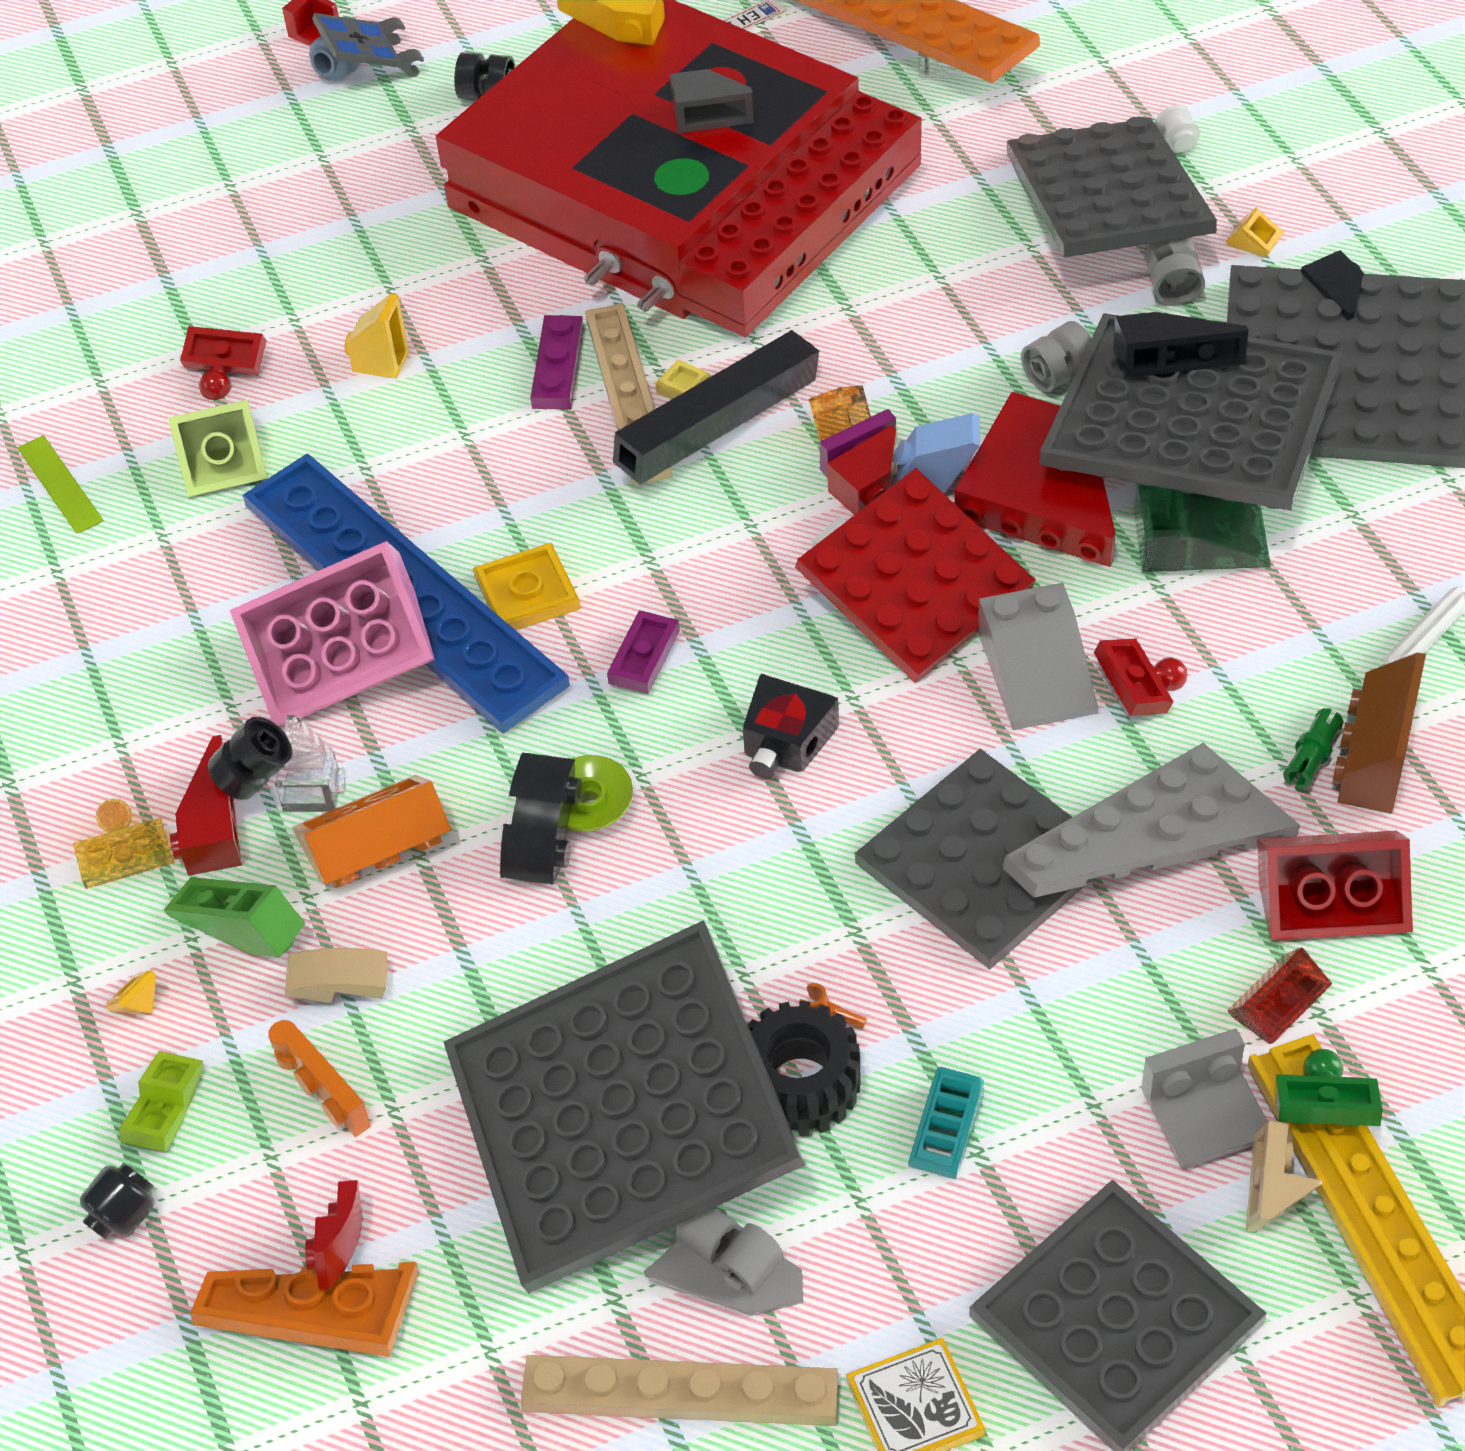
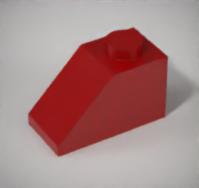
M891 425L827 463L828 492L853 515L893 486L896 468L894 454L897 448V429Z

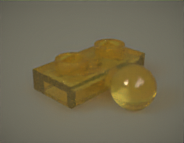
M111 798L102 802L96 811V822L107 833L73 843L85 889L174 864L162 819L157 818L129 827L132 821V811L125 801Z

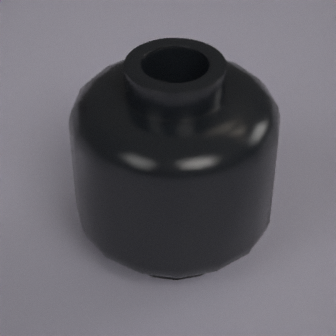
M124 1162L119 1168L113 1165L105 1166L81 1194L80 1205L88 1213L82 1222L104 1239H107L112 1232L120 1237H129L155 1205V1199L150 1193L154 1185Z

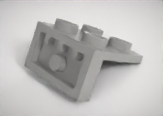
M1237 1028L1145 1058L1141 1089L1180 1166L1184 1169L1252 1147L1254 1144V1134L1268 1121L1240 1070L1245 1043Z

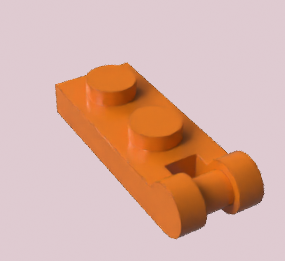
M288 1020L275 1022L268 1031V1037L274 1048V1055L278 1065L283 1069L296 1070L293 1074L300 1087L307 1095L311 1096L316 1093L323 1101L321 1107L334 1126L338 1128L343 1124L355 1138L369 1129L371 1124L363 1100L294 1023Z

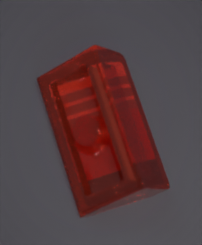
M1301 947L1284 954L1227 1012L1262 1040L1272 1044L1332 985V982L1305 949Z

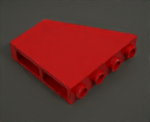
M1012 391L955 488L954 504L980 527L1038 544L1047 549L1073 555L1089 562L1111 567L1114 558L1116 532L1103 478L1096 475L1075 471H1061L1053 467L1039 465L1040 450L1060 409V405Z

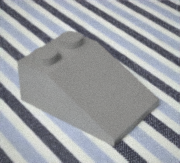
M1063 583L979 599L978 622L980 626L978 634L1012 730L1098 714V704L1076 615Z

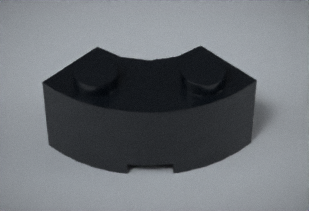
M522 752L508 795L509 797H516L512 823H503L500 878L553 885L561 867L567 868L571 855V842L566 840L568 822L572 806L578 805L582 791V780L575 777V759Z

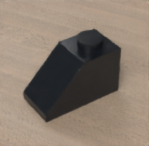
M1339 250L1301 267L1302 275L1327 299L1334 300L1342 308L1341 313L1347 321L1354 318L1364 272L1357 263L1352 262Z

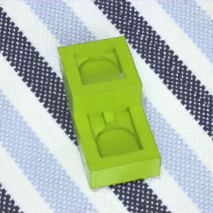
M162 1051L157 1052L138 1081L140 1097L119 1127L121 1143L166 1153L182 1124L195 1094L203 1070V1060Z

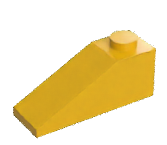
M557 0L559 11L621 42L653 45L665 19L663 0Z

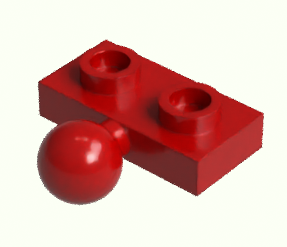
M188 326L180 362L184 368L210 370L200 378L199 391L208 400H218L225 397L230 391V381L226 376V372L259 375L267 340L261 333Z
M1137 638L1100 640L1093 652L1129 716L1167 714L1174 702L1168 691L1182 688L1187 681V668L1181 660L1174 657H1166L1159 660L1153 667Z

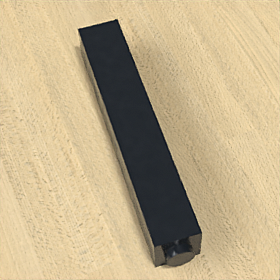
M790 330L616 431L614 436L613 463L638 484H643L814 382L820 351L796 332Z

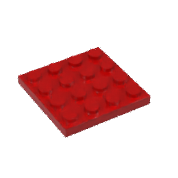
M917 468L799 557L795 566L817 590L914 683L918 682L978 633L980 626L978 622L979 599L1032 589L1036 581L1032 575Z

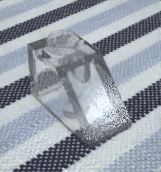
M287 715L284 733L292 745L293 754L291 760L277 773L275 782L282 811H331L337 806L338 794H344L346 790L345 768L338 767L334 749L297 715Z

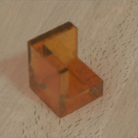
M863 385L839 387L808 398L819 441L871 417Z

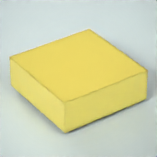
M678 359L655 383L656 393L672 400L711 377V374Z

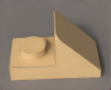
M1268 1120L1254 1134L1245 1231L1257 1232L1303 1200L1322 1184V1181L1318 1179L1284 1173L1290 1169L1294 1150L1293 1143L1287 1141L1289 1124Z

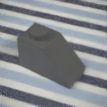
M709 69L670 74L672 106L678 133L754 123L751 87Z

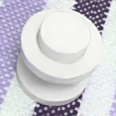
M1183 105L1167 107L1160 112L1155 120V125L1174 153L1190 150L1200 138V130L1197 124L1192 121L1189 109Z

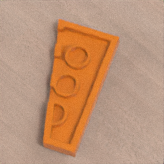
M399 1262L398 1269L374 1270L373 1264L352 1265V1271H344L329 1290H319L316 1269L307 1270V1267H301V1271L295 1274L275 1275L273 1269L207 1272L190 1312L192 1323L194 1326L390 1357L419 1274L417 1262Z

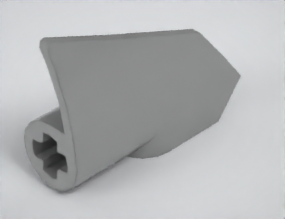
M715 1207L676 1225V1241L660 1258L644 1270V1275L648 1279L750 1316L803 1303L802 1269L783 1257V1251L777 1241L762 1228L754 1224L748 1223L743 1228Z

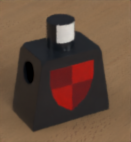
M761 673L743 725L744 753L752 757L749 764L750 771L755 776L766 780L773 778L778 767L795 772L804 771L839 727L838 697Z

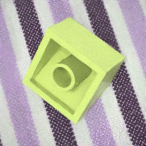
M248 399L168 417L188 497L268 479Z

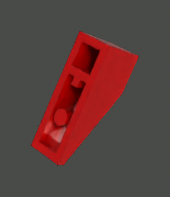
M221 735L212 736L175 813L177 832L170 833L173 857L175 860H183L188 876L242 866L234 798L220 790L213 782L208 770L210 757L224 744Z

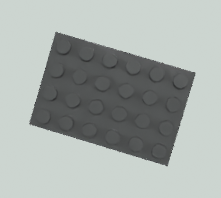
M1137 116L1129 118L1126 122L1113 124L1099 122L1088 128L1075 130L1072 128H1061L1050 134H1024L1018 139L1007 140V154L1064 258L1217 233V219L1151 118Z

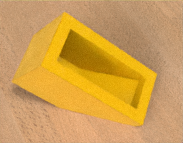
M390 293L361 315L353 331L348 332L344 349L346 355H349L352 372L397 379L409 354L398 294Z

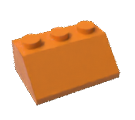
M418 775L406 778L292 827L318 880L325 885L332 882L333 887L343 886L358 879L357 871L374 864L376 869H381L400 861L399 853L416 846L417 851L432 848L443 842L441 835L452 831L432 780Z

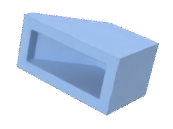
M970 413L916 426L907 440H901L895 450L894 463L897 464V482L917 468L940 491L945 493L980 446V416Z

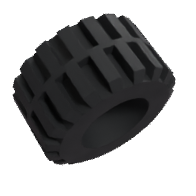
M788 1001L779 1003V1010L773 1012L770 1008H767L760 1012L761 1021L752 1019L748 1025L791 1130H798L799 1136H810L809 1129L817 1128L819 1133L830 1130V1121L833 1120L838 1124L846 1118V1109L853 1110L857 1103V1093H860L861 1086L859 1044H857L854 1029L852 1027L846 1028V1019L841 1014L837 1013L834 1016H830V1007L820 1004L817 1009L811 1008L810 1001H800L799 1006L790 1007ZM794 1059L811 1060L823 1067L817 1073L801 1078L788 1077L776 1071L780 1065Z

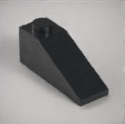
M1161 312L1115 316L1113 351L1125 378L1245 365L1249 329L1246 325Z

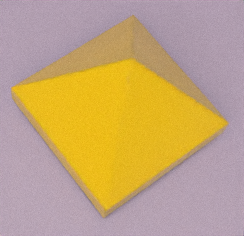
M152 970L135 974L106 1003V1009L109 1012L152 1014L156 974Z

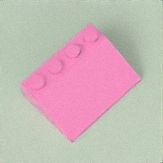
M387 541L230 610L271 720L279 727L435 660L415 590L401 555Z

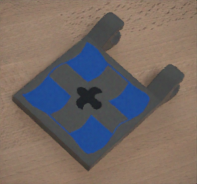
M314 13L312 20L334 59L397 67L409 76L416 77L419 75L418 67L411 64L415 61L424 62L421 52L417 49H409L397 54L392 46L398 45L401 42L399 35L392 32L397 29L405 30L406 28L399 18L392 17L380 22Z

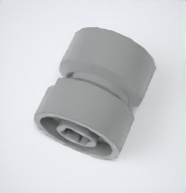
M1192 237L1148 244L1145 258L1157 299L1166 305L1180 306L1198 298L1205 288V279Z
M1075 321L1064 323L1052 330L1048 336H1042L1022 349L1021 362L1025 374L1037 389L1043 392L1055 390L1075 376L1092 337L1079 323Z

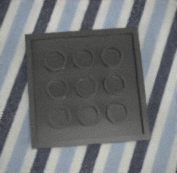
M981 748L855 852L856 865L989 970L1085 887L1034 898L1003 869L1006 855L1069 820L1072 816ZM1094 878L1088 879L1086 885Z
M1113 1179L969 1307V1316L1114 1451H1130L1255 1333L1265 1323L1267 1315L1262 1308Z

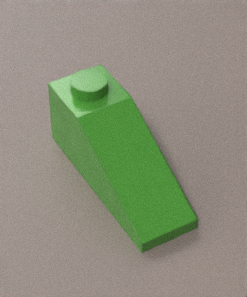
M190 877L164 908V912L169 917L248 954L279 958L291 948L295 937L306 924L277 886L269 884Z

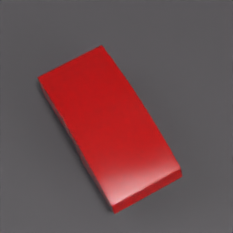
M358 1180L338 1181L337 1202L328 1203V1216L315 1218L314 1238L306 1239L305 1241L307 1270L316 1269L319 1290H329L347 1268L358 1245L363 1220Z

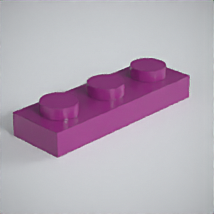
M544 315L530 396L532 409L571 410L584 330L583 316Z

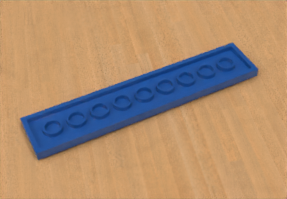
M308 453L242 495L245 506L318 571L385 541L399 551L415 590L435 660L425 665L503 734L570 686L568 674Z

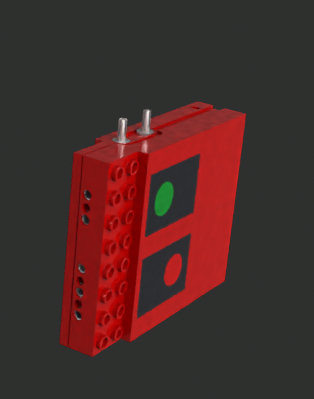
M663 0L665 19L653 45L616 41L573 18L435 135L440 166L447 169L448 181L444 184L449 208L587 273L584 276V281L591 287L599 280H602L639 298L637 306L643 312H647L653 306H656L683 320L692 312L746 338L921 165L922 117L859 91V77L676 0ZM709 69L751 87L754 123L678 133L672 106L670 74Z

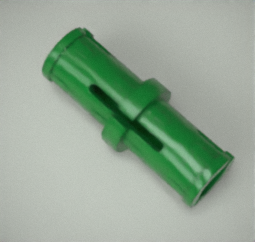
M1319 709L1308 732L1302 733L1295 744L1296 753L1283 772L1284 780L1289 785H1291L1297 773L1301 774L1294 788H1308L1319 765L1327 762L1332 753L1331 743L1344 724L1343 718L1338 712H1336L1330 724L1326 723L1333 709Z

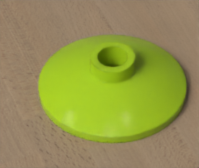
M583 755L572 758L575 759V777L582 780V791L578 805L572 806L567 829L590 832L614 824L626 813L632 802L633 786L630 775L621 764L605 756ZM591 799L595 800V801L588 802V803L585 802V801L591 800Z

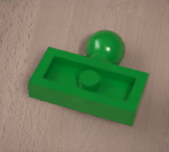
M1324 1048L1314 1050L1304 1061V1075L1276 1074L1274 1091L1278 1122L1381 1126L1383 1108L1377 1078L1342 1077L1343 1063L1335 1052Z

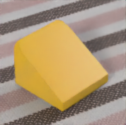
M1255 207L1237 224L1225 242L1232 247L1265 258L1284 232Z

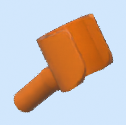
M810 983L806 986L809 997L815 1001L810 1002L811 1008L817 1009L820 1004L830 1007V1016L839 1013L846 1019V1023L861 1029L865 1027L867 1018L829 1002L823 985Z

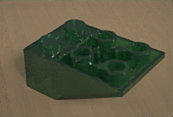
M1136 483L1134 516L1142 572L1270 567L1271 562L1261 505L1226 501L1222 498L1195 493L1188 494L1179 490L1144 486Z

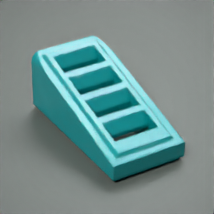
M937 1067L909 1157L908 1167L956 1180L984 1097V1080L981 1077L945 1067ZM943 1108L963 1114V1117L960 1118L938 1112V1110ZM933 1127H936L958 1134L957 1137H953L931 1130ZM929 1144L951 1150V1157L925 1150L926 1145Z

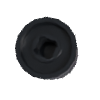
M462 51L457 58L454 74V87L457 98L466 100L479 99L515 68L513 57L491 54L485 59L482 53Z
M251 717L236 730L231 739L226 741L210 757L208 762L209 774L221 791L232 798L248 800L269 781V778L277 774L291 760L293 754L292 745L287 735L278 725L263 717Z

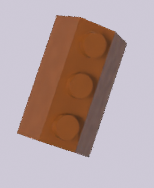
M1417 652L1365 673L1362 690L1353 688L1347 714L1356 716L1355 723L1345 722L1340 748L1348 750L1347 758L1337 757L1332 783L1341 785L1337 803L1392 814L1407 751L1426 654Z

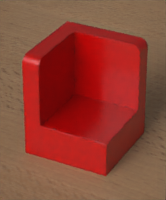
M291 0L282 8L288 37L308 46H311L315 39L321 36L312 20L314 13L339 16L336 3L330 0Z

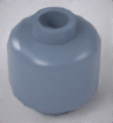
M322 36L315 39L310 46L309 56L312 67L322 78L328 81H338L356 71L361 64L360 62L334 59Z

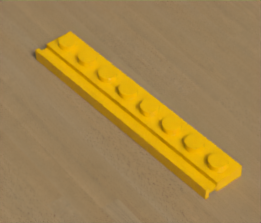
M1314 1033L1270 1048L1266 1054L1257 1056L1256 1053L1249 1055L1247 1066L1277 1120L1274 1091L1276 1074L1304 1075L1303 1064L1306 1057L1312 1051L1322 1049ZM1281 1122L1289 1124L1287 1138L1293 1143V1149L1308 1176L1322 1181V1184L1316 1188L1437 1407H1441L1446 1404V1401L1457 1397L1459 1399L1465 1398V1293L1368 1126Z

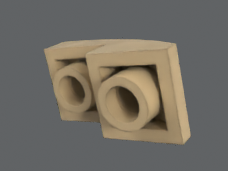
M323 948L291 953L287 959L285 996L332 1003L335 992L382 999L387 981V951L363 948Z

